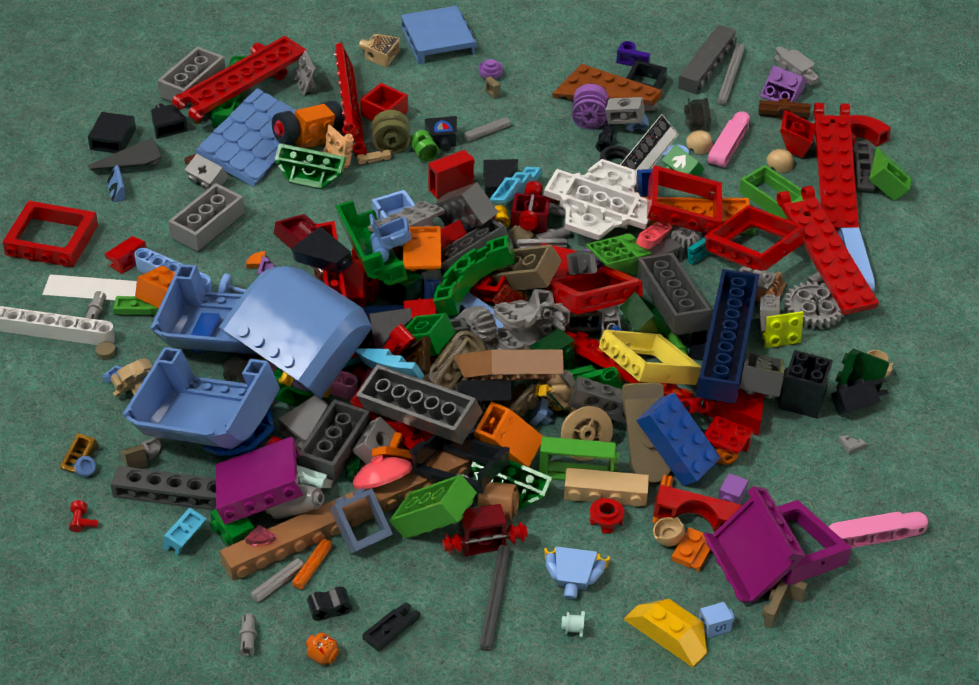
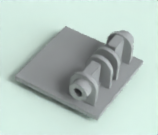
M304 50L303 55L300 57L298 68L294 72V80L303 96L306 95V92L315 93L317 91V85L313 80L316 68L306 50Z

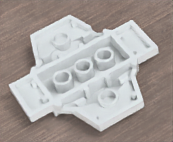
M604 159L590 167L585 175L580 173L571 174L556 169L544 190V196L559 200V206L565 209V229L596 240H600L615 227L627 229L629 225L645 230L650 219H647L648 199L642 198L638 192H634L635 170Z

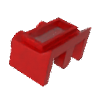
M485 276L481 283L478 281L469 292L483 302H494L495 297L505 286L509 289L510 287L506 276L501 277L496 287L490 286L492 280L490 276ZM500 295L495 299L499 304L507 301L503 299V301L499 302Z

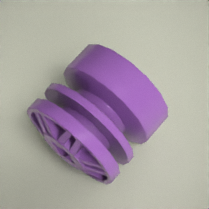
M586 84L580 86L575 91L572 118L579 127L596 129L606 122V107L609 96L603 87L596 84Z

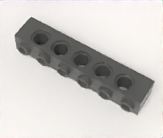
M577 377L570 392V407L576 409L585 406L598 407L605 411L610 419L626 424L621 389Z
M118 466L111 482L114 498L212 511L216 509L215 478Z

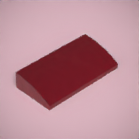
M305 214L276 221L273 234L291 249L316 230V223ZM312 267L316 271H319V268Z

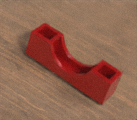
M660 485L655 498L653 517H670L674 519L684 513H693L705 518L712 526L713 531L716 532L741 508V504Z

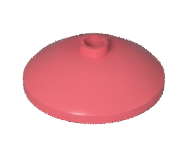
M382 455L376 456L357 473L352 483L355 489L378 487L405 476L413 467L411 462L398 457L383 458Z

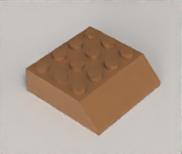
M486 350L455 355V360L464 378H472V380L536 381L554 379L557 374H564L563 350Z

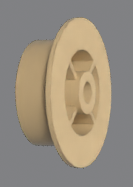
M585 406L573 411L565 418L561 428V438L610 442L613 434V426L608 414L594 406ZM570 456L573 459L579 461H588L594 459Z

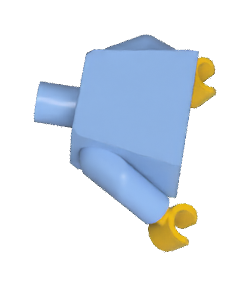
M556 546L553 552H548L547 548H544L546 568L551 578L557 581V586L565 587L564 598L576 599L578 589L587 590L588 585L594 584L609 565L610 556L607 559H602L601 554L598 553L597 555L595 551Z

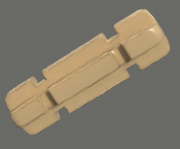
M390 150L357 156L359 165L366 164V162L369 164L380 162L382 159L384 161L391 159Z

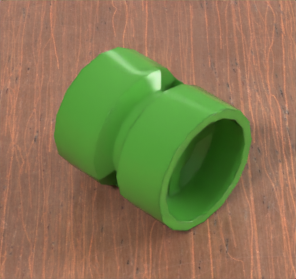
M420 130L411 136L410 145L420 161L429 162L438 156L439 148L428 131Z

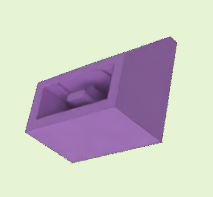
M773 65L760 97L771 101H779L782 98H786L795 103L802 95L807 80L803 76Z

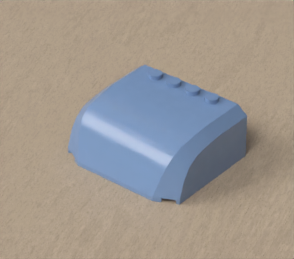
M179 264L151 325V330L171 348L259 355L237 339L230 338L219 328L243 294L207 292L197 265ZM201 313L220 314L221 320L212 337L191 335Z
M289 266L273 267L261 273L244 292L219 326L230 338L237 339L293 377L307 391L319 399L323 397L373 328L363 308L303 269Z
M164 347L123 412V415L139 431L147 436L232 449L242 444L252 435L264 418L280 387L268 361L250 359L242 372L245 384L195 377L182 349Z

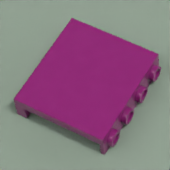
M293 437L216 464V510L224 524L303 496L298 485L296 458L300 457V450Z
M752 486L747 491L751 498L714 534L706 532L703 534L707 541V546L716 557L717 564L723 569L726 580L733 587L736 598L740 602L751 604L756 603L806 557L767 489Z

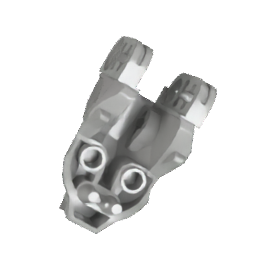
M517 300L511 303L503 302L497 304L494 307V316L503 324V327L498 328L493 342L502 350H530L531 345L559 328L565 331V326L570 321V310L564 307L563 303L535 305L524 300Z

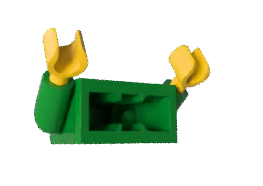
M278 367L275 368L273 373L280 387L274 398L275 400L297 407L314 396L293 377ZM330 387L328 388V390L326 391V393L323 395V397L328 398L329 393H330V390H331Z

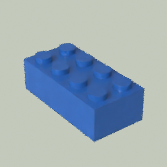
M675 393L659 398L636 420L683 486L698 481L720 459L718 453Z

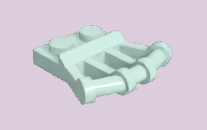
M297 465L298 483L313 485L319 489L332 487L333 480L328 479L327 474Z

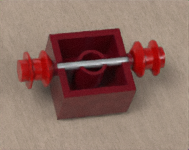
M530 181L526 184L525 194L515 193L511 212V229L515 225H520L522 229L537 234L547 232L551 198L542 195L543 186L540 182Z
M501 504L466 509L462 514L463 518L459 521V534L456 532L452 538L446 534V539H442L444 552L448 551L449 555H451L452 550H457L460 554L463 549L465 556L498 551L500 545H506V539H509L513 544L516 543V539H521L524 543L525 538L528 537L526 525H522L521 521L516 527L510 523L507 529V522Z

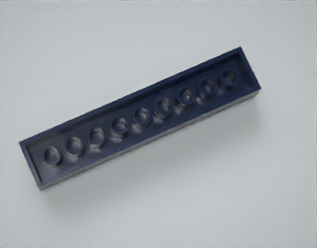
M722 269L696 397L736 404L756 300L759 274Z

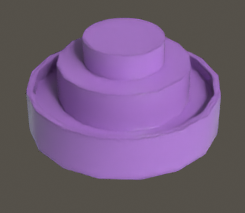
M488 59L479 65V74L483 78L491 76L493 79H496L502 75L503 66L498 61Z

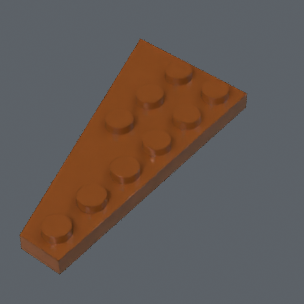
M581 64L552 93L555 99L567 97V100H573L574 93L580 86L596 84L607 91L608 100L609 98L642 97L644 105H654L663 95L660 89Z

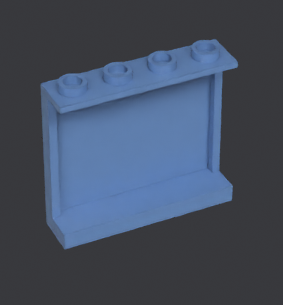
M457 6L401 15V28L418 64L425 63V55L469 48L472 55H475V48H477L476 39H473L472 32L468 29L467 22L463 20V14L459 12Z

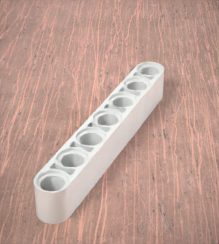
M0 306L1 332L98 345L101 342H115L113 324L109 321Z

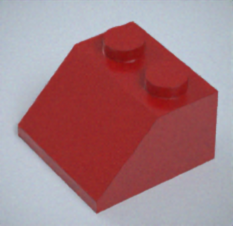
M785 110L780 133L787 151L803 158L813 142L814 133L810 130V126L814 123Z

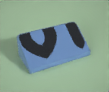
M116 165L107 180L112 202L124 201L126 199L120 169Z

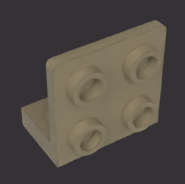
M520 382L511 391V400L499 403V405L512 410L523 419L524 414L529 409L535 408L538 404L539 398L535 395L536 386L532 384L528 388Z

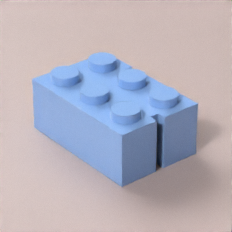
M405 190L372 199V210H375L378 220H383L390 214L401 212L403 208L415 205Z

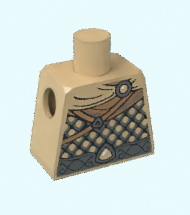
M374 34L369 41L361 39L359 49L365 50V59L387 68L400 52V38Z

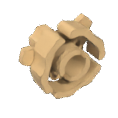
M139 359L122 367L117 371L119 377L117 374L111 376L110 380L116 388V391L113 392L115 397L130 390L135 395L152 368L149 359Z

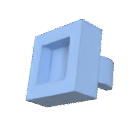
M542 398L535 408L531 410L530 424L537 426L542 422L544 425H548L552 421L549 418L553 414V411L548 408L549 401Z

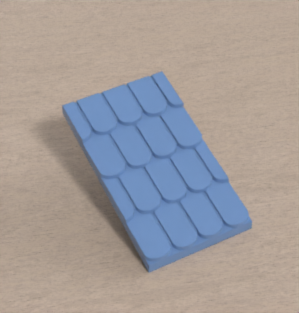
M257 88L200 144L195 154H199L223 167L226 172L247 184L255 186L276 164L275 156L280 142L277 141L273 134V116L284 111H291L295 114L296 109H292V107ZM294 142L285 143V145L290 146L295 144Z

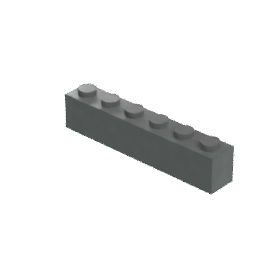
M721 25L715 28L680 74L678 89L697 94L700 89L704 88L705 82L710 80L713 72H716L718 64L723 62L724 56L729 54L732 46H735L737 42V37H735L736 30Z

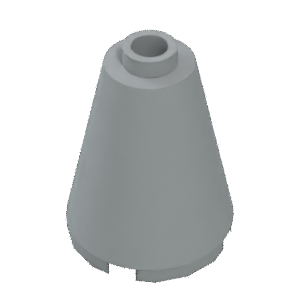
M298 483L303 493L302 497L266 509L265 511L267 514L272 515V519L280 520L316 510L324 503V494L317 487Z

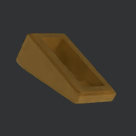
M77 433L60 465V469L76 474L74 467L68 464H75L77 460L72 459L73 457H91L98 447L96 439ZM77 451L83 452V455L78 454V453H76V452H77Z

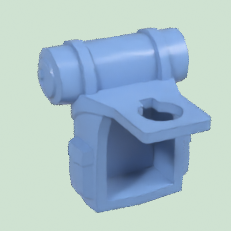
M370 214V222L374 233L370 236V243L373 249L372 254L380 251L383 262H386L389 258L390 249L396 246H403L411 240V231L405 216L378 227L373 214Z

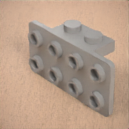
M419 201L416 205L403 208L401 212L390 214L383 220H376V223L379 227L405 216L409 227L434 226L433 218L444 214L445 209L438 207V205L429 204L426 201ZM369 225L368 230L374 232L372 225Z

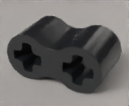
M336 587L327 592H314L307 598L312 618L315 621L325 620L331 616L346 615L352 610L348 592L344 587Z

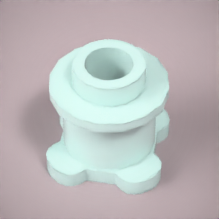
M581 611V615H571L567 612V616H562L561 629H565V634L568 632L579 633V638H583L585 611Z

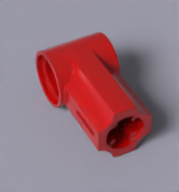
M399 324L389 334L390 339L383 349H389L394 356H400L415 341V337L403 324Z

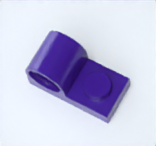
M631 41L622 42L617 50L616 63L633 66L636 60L650 63V53L637 51L635 43Z

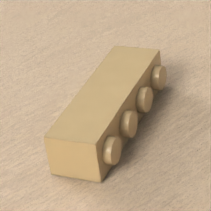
M567 468L564 499L594 503L602 498H610L622 505L646 507L649 475Z

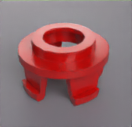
M602 498L596 500L591 505L590 524L595 525L597 523L601 525L603 534H611L614 525H622L624 508L618 501ZM612 508L615 510L612 514H604V513H602V512H611Z

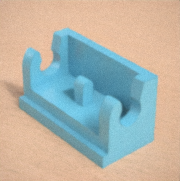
M189 508L164 535L163 549L168 551L172 546L175 549V555H178L191 537L198 530L202 529L207 518Z

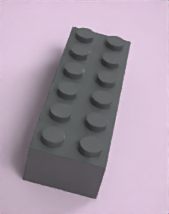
M674 253L639 257L637 277L639 280H642L643 287L674 335H683L685 333L709 330L712 310Z
M379 364L376 365L356 395L366 410L459 444H463L483 413L476 398Z

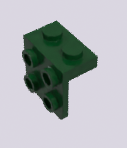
M853 348L849 354L845 353L842 360L844 368L838 372L835 382H838L837 387L847 383L850 387L854 385V381L865 378L866 381L884 379L889 362ZM882 384L876 386L877 392L880 391Z

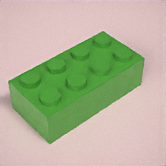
M461 474L409 492L389 522L405 539L412 536L417 537L424 532L429 533L437 528L442 529L452 523L457 524L463 518L462 514L472 505V499L477 492Z

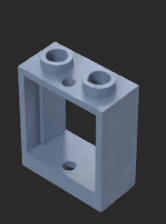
M363 487L353 492L354 496L349 499L343 496L335 500V505L330 507L350 554L393 535L372 488L365 491ZM366 497L381 531L357 541L342 508Z

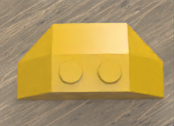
M670 599L637 605L624 618L630 625L693 668L707 655L704 622Z

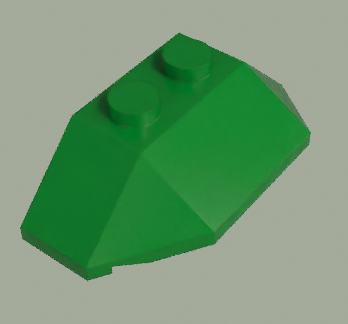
M280 143L275 156L276 163L289 183L323 189L342 174L346 159L345 156Z
M473 460L471 467L478 481L477 473L487 464ZM509 460L510 466H506L491 481L515 484L517 491H519L518 509L520 510L544 498L553 477Z

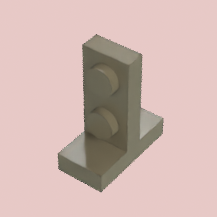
M782 579L769 590L771 592L769 597L771 602L770 604H765L762 616L765 617L764 626L773 627L786 597L802 603L805 598L807 583L800 581L788 586Z

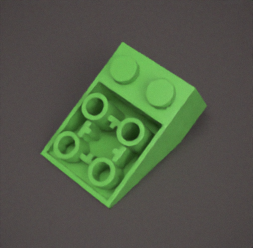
M879 147L876 148L869 180L874 186L881 189L886 196L895 201L910 190L912 179L903 167Z
M630 233L586 244V247L593 251V254L607 267L632 275L637 274L638 258L651 256V252L640 247L636 243L637 239Z

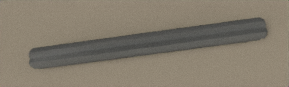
M502 544L498 548L480 639L481 650L489 651L492 647L510 554V547L508 545Z

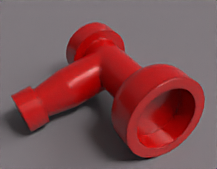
M75 500L71 503L70 511L73 513V520L69 525V530L72 532H80L82 527L97 528L98 520L81 518L86 513L88 507L84 501Z

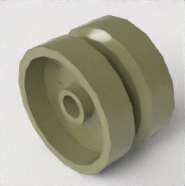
M385 110L374 117L372 133L373 144L380 152L390 150L391 154H398L408 148L411 138L409 120L405 114L396 110Z

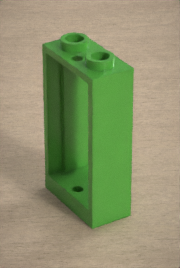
M766 165L741 179L739 193L767 212L786 220L788 219L777 201L755 186L765 182L778 192L788 191L791 203L803 201L801 188Z
M542 436L539 472L553 477V480L563 481L566 479L567 468L617 472L618 465H614V463L618 464L619 451H615L616 443ZM549 454L609 459V466L549 461Z

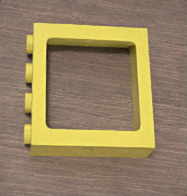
M604 330L600 339L599 348L639 382L697 384L701 366L661 334ZM637 354L653 355L663 363L646 362Z

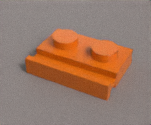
M689 527L684 534L683 540L672 554L671 561L688 568L692 567L700 572L712 551L707 546L704 533Z

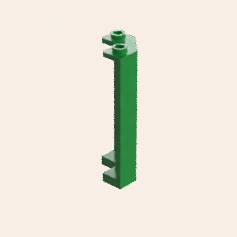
M352 200L336 205L339 220L367 276L372 279H379L390 286L408 280L402 260H398L393 249L389 250V258L386 262H383L380 251L372 254L373 249L370 243V236L374 232L369 231L368 226L371 225L370 214H373L375 221L378 220L375 210L357 215L355 204Z

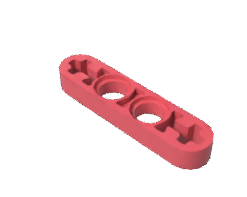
M657 221L639 234L636 243L640 247L651 249L669 236L672 226Z

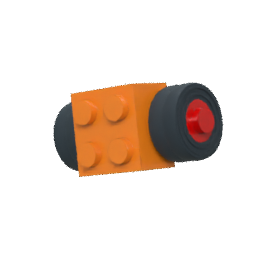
M328 101L316 106L295 110V114L291 111L276 113L272 118V130L278 142L282 144L294 142L298 147L307 149L326 144L328 125L339 131L344 126L345 118L340 104L337 101Z

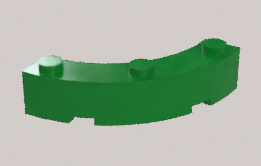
M508 235L486 242V246L477 251L476 248L472 249L447 270L443 276V282L437 286L433 302L439 314L447 313L448 316L459 314V309L465 295L479 280L497 269L514 264L515 251Z

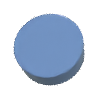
M89 456L80 457L74 464V470L80 477H89L96 469L95 461Z

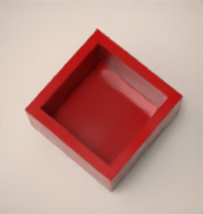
M380 83L360 99L361 116L373 121L376 115L385 110H396L405 114L408 112V95Z

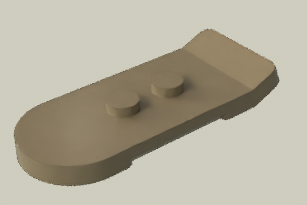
M458 332L430 366V373L425 375L422 380L452 390V387H455L456 383L470 380L471 378H464L455 360V355L486 351L483 342L472 332Z
M659 382L624 384L622 387V401L626 417L631 471L633 474L649 475L648 484L660 482L663 475L669 474L670 468L636 420L659 398L664 396V387Z

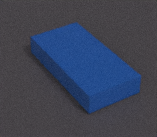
M201 313L191 335L212 337L221 320L220 314Z

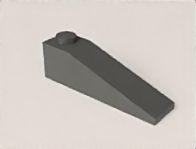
M152 137L89 164L88 167L90 170L114 168L116 165L119 167L147 164L153 166L159 163V159L162 157Z

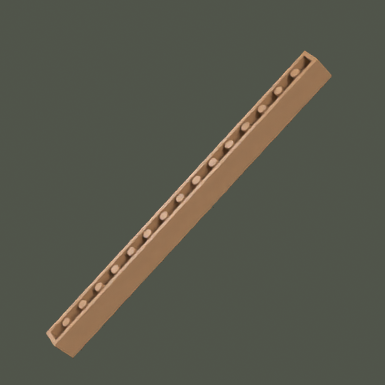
M446 452L439 453L426 465L458 475L464 474L468 476L473 473L471 467L473 460ZM412 468L405 476L372 489L384 513L400 506L409 492L440 481L416 475ZM351 492L344 496H346V498L349 499L354 495L353 492ZM366 497L342 508L350 527H356L364 521L375 518ZM335 500L322 505L319 509L305 512L220 550L221 564L232 581L243 578L258 569H263L273 562L281 561L293 553L301 552L313 544H319L322 539L339 535L341 532L330 510V507L335 505Z

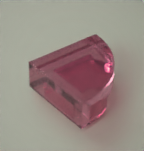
M259 525L245 540L247 544L252 546L264 543L267 545L276 540V535Z

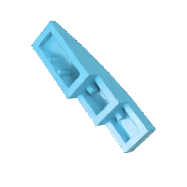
M526 167L523 172H516L512 178L506 177L492 195L490 201L494 203H507L514 200L515 193H525L526 184L530 181H537L542 175L541 167Z
M389 349L356 350L361 360L372 369L379 364L419 379L424 377L423 372L415 362H406L403 356H394Z

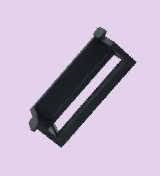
M433 435L426 442H418L409 451L412 455L414 474L437 481L457 476L450 472L426 466L441 452L487 464L477 473L478 481L464 477L474 490L481 494L484 493L485 487L506 466H510L509 447H500L466 437L463 444H459Z

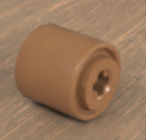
M490 482L485 487L484 493H479L478 507L501 504L506 521H513L519 507V491H517V486L515 484Z

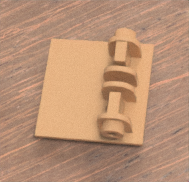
M328 125L324 152L345 156L343 169L348 168L351 163L354 138L351 134H346L343 137L331 125Z

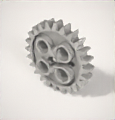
M807 281V285H804L801 282L799 287L794 285L793 289L789 288L788 293L785 295L784 311H787V314L803 311L805 328L808 325H811L812 329L815 326L822 329L823 325L829 328L830 324L835 326L836 321L840 322L841 317L844 316L829 289L824 287V283L818 285L817 281H815L814 285H811Z

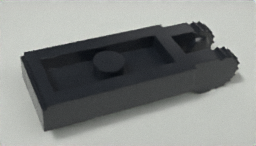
M408 602L403 603V605L399 606L396 610L393 609L363 633V640L376 651H380L408 627L413 625L420 618L421 614L418 610H414L404 617L410 611L411 605Z

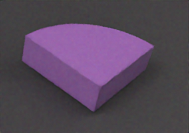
M262 256L257 274L260 275L265 270L275 267L274 263Z

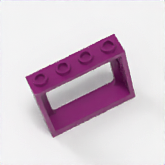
M799 500L777 506L786 522L795 520L825 547L823 550L806 555L782 578L788 586L848 564L852 547Z

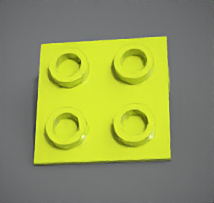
M804 312L766 317V329L764 332H761V338L765 339L764 348L801 343Z

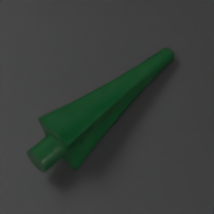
M356 454L353 455L345 466L347 470L345 477L350 482L354 480V477L360 471L361 459Z

